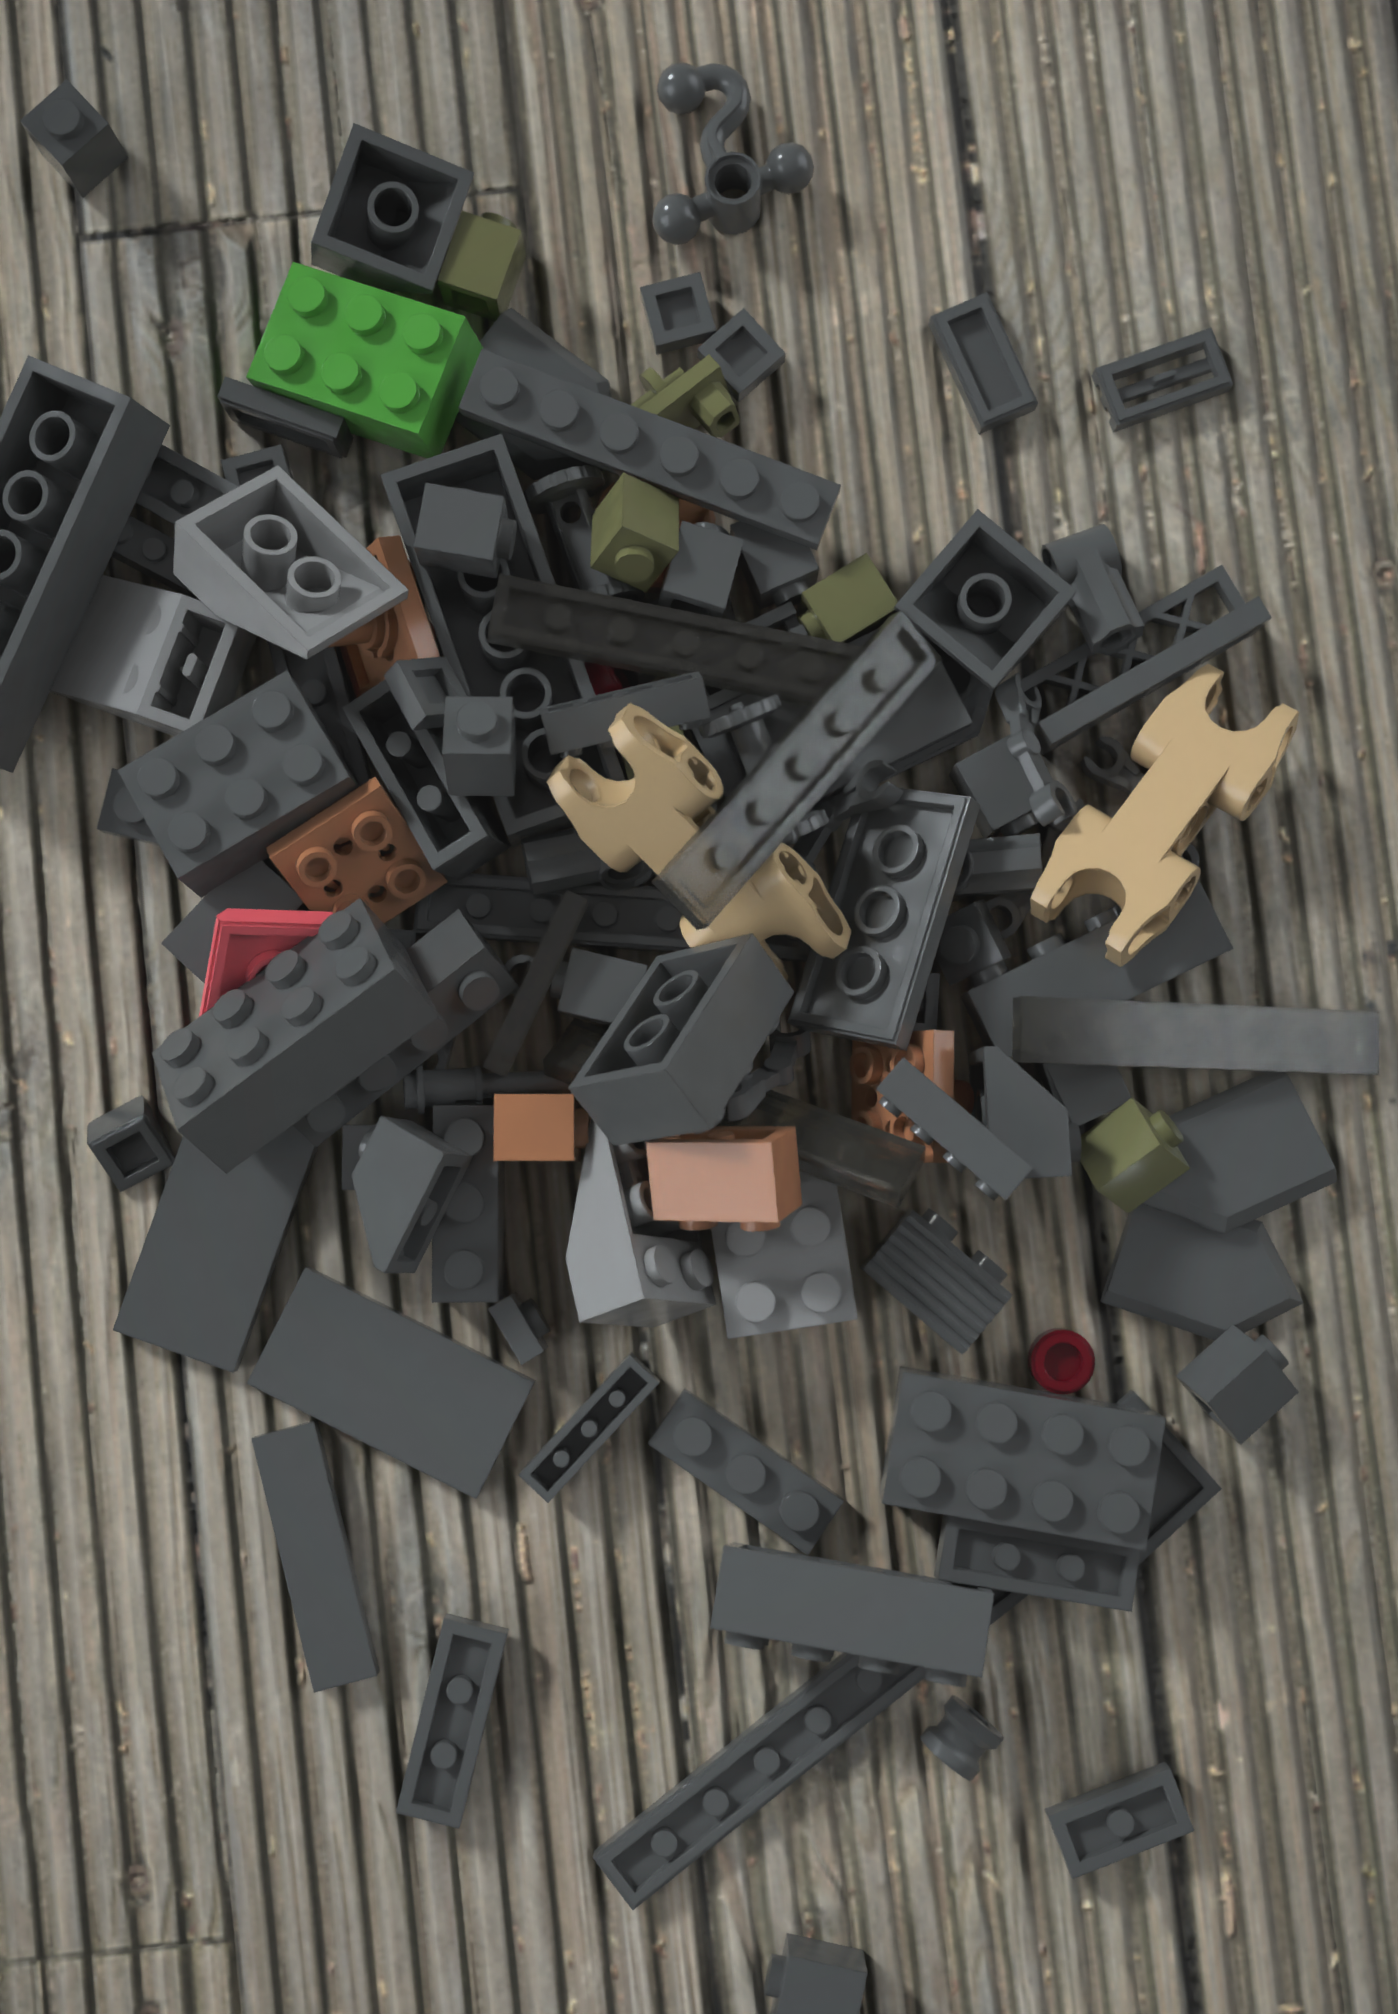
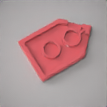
M227 908L216 916L199 1017L211 1009L222 995L230 990L238 989L247 981L249 982L255 978L256 974L265 969L276 955L285 950H290L308 936L314 937L317 935L321 924L333 912Z

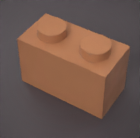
M494 1094V1161H581V1148H586L588 1143L591 1117L584 1108H581V1104L573 1094Z
M715 1126L702 1134L688 1133L652 1139L646 1142L654 1221H678L679 1228L683 1230H704L717 1226L719 1222H740L742 1230L759 1232L779 1227L781 1225L780 1221L802 1205L795 1126Z

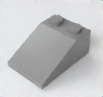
M278 465L175 521L173 574L216 616L305 659L322 651L408 597L409 589Z

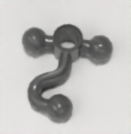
M684 62L675 63L663 70L658 80L657 93L660 102L669 112L678 115L692 113L696 110L707 91L719 90L726 96V103L709 120L701 135L700 151L707 167L705 192L693 198L681 193L669 194L658 201L654 209L652 218L654 230L664 242L673 245L688 243L696 236L701 222L708 219L717 230L723 233L733 235L744 233L751 229L760 217L761 195L774 189L787 195L799 193L808 186L813 177L814 164L811 154L803 145L794 142L779 144L769 154L766 165L760 168L752 158L743 153L726 152L724 147L725 141L747 116L751 101L747 82L738 71L727 65L711 63L695 67ZM732 188L746 192L744 196L736 199H729L720 195L725 190Z

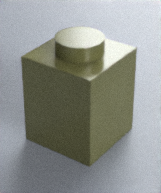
M462 211L437 279L444 305L496 321L502 312L506 311L509 307L526 259L522 230L517 229L515 224L509 219L495 213L484 212L480 217Z
M623 472L592 514L590 568L647 592L679 552V498Z
M865 553L803 591L799 606L802 614L797 617L800 625L803 624L807 631V640L810 645L814 646L816 650L823 646L827 653L896 620L898 612L894 610V606L898 601L869 555Z
M1130 1098L1081 1135L1080 1161L1096 1190L1128 1214L1190 1169L1177 1145L1184 1141V1138L1175 1123L1161 1109L1152 1114L1133 1098Z

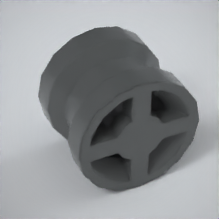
M952 1695L944 1705L945 1716L937 1726H928L920 1738L947 1766L963 1778L972 1781L980 1771V1758L987 1750L997 1749L1004 1737L980 1713L960 1698Z

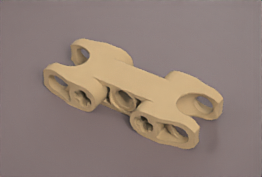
M1206 664L1198 669L1185 683L1167 695L1140 730L1132 747L1130 757L1132 761L1147 768L1148 771L1114 817L1108 816L1091 805H1085L1081 808L1056 840L1049 862L1030 898L1031 914L1045 923L1055 919L1077 897L1085 894H1100L1111 898L1120 906L1122 912L1109 930V936L1105 942L1107 947L1105 958L1119 967L1128 963L1151 940L1166 931L1192 894L1199 880L1201 868L1181 856L1216 808L1240 821H1244L1250 816L1271 788L1279 763L1297 728L1299 711L1284 703L1276 706L1258 726L1246 731H1230L1219 727L1210 719L1209 715L1216 706L1222 691L1220 682L1224 672L1210 664Z
M629 703L616 714L615 720L608 729L613 744L632 767L634 778L626 781H614L604 778L586 762L570 755L565 757L553 769L547 784L555 801L572 822L580 839L604 863L618 872H628L643 860L691 908L680 917L679 924L681 933L690 948L753 933L786 981L788 975L784 970V965L765 941L766 938L784 934L794 936L808 944L819 955L834 959L847 949L852 931L843 913L827 892L821 877L796 851L784 843H775L759 856L711 807L723 795L724 789L715 768L686 737L664 725L648 711Z

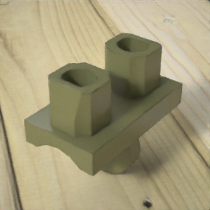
M710 354L687 372H684L679 367L665 379H662L651 367L639 375L646 393L633 402L632 406L692 429L702 425L711 436L716 438H722L739 425L740 418L729 393L721 367Z

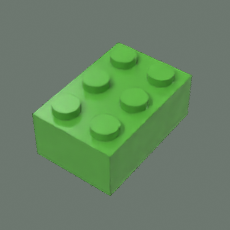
M293 262L246 378L257 388L343 417L351 434L424 458H430L441 454L459 411L458 407L483 347L467 318L463 315Z

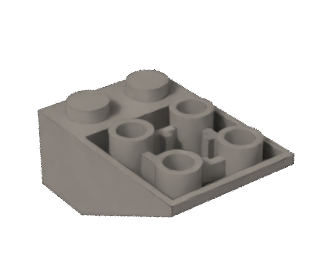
M102 575L50 692L176 736L232 703L257 635L216 616L200 600L180 593Z
M591 1118L588 1143L586 1144L565 1258L579 1323L654 1328L716 1305L712 1288L713 1268L709 1258L703 1251L699 1230L680 1229L678 1221H654L646 1142L639 1141L613 1146Z

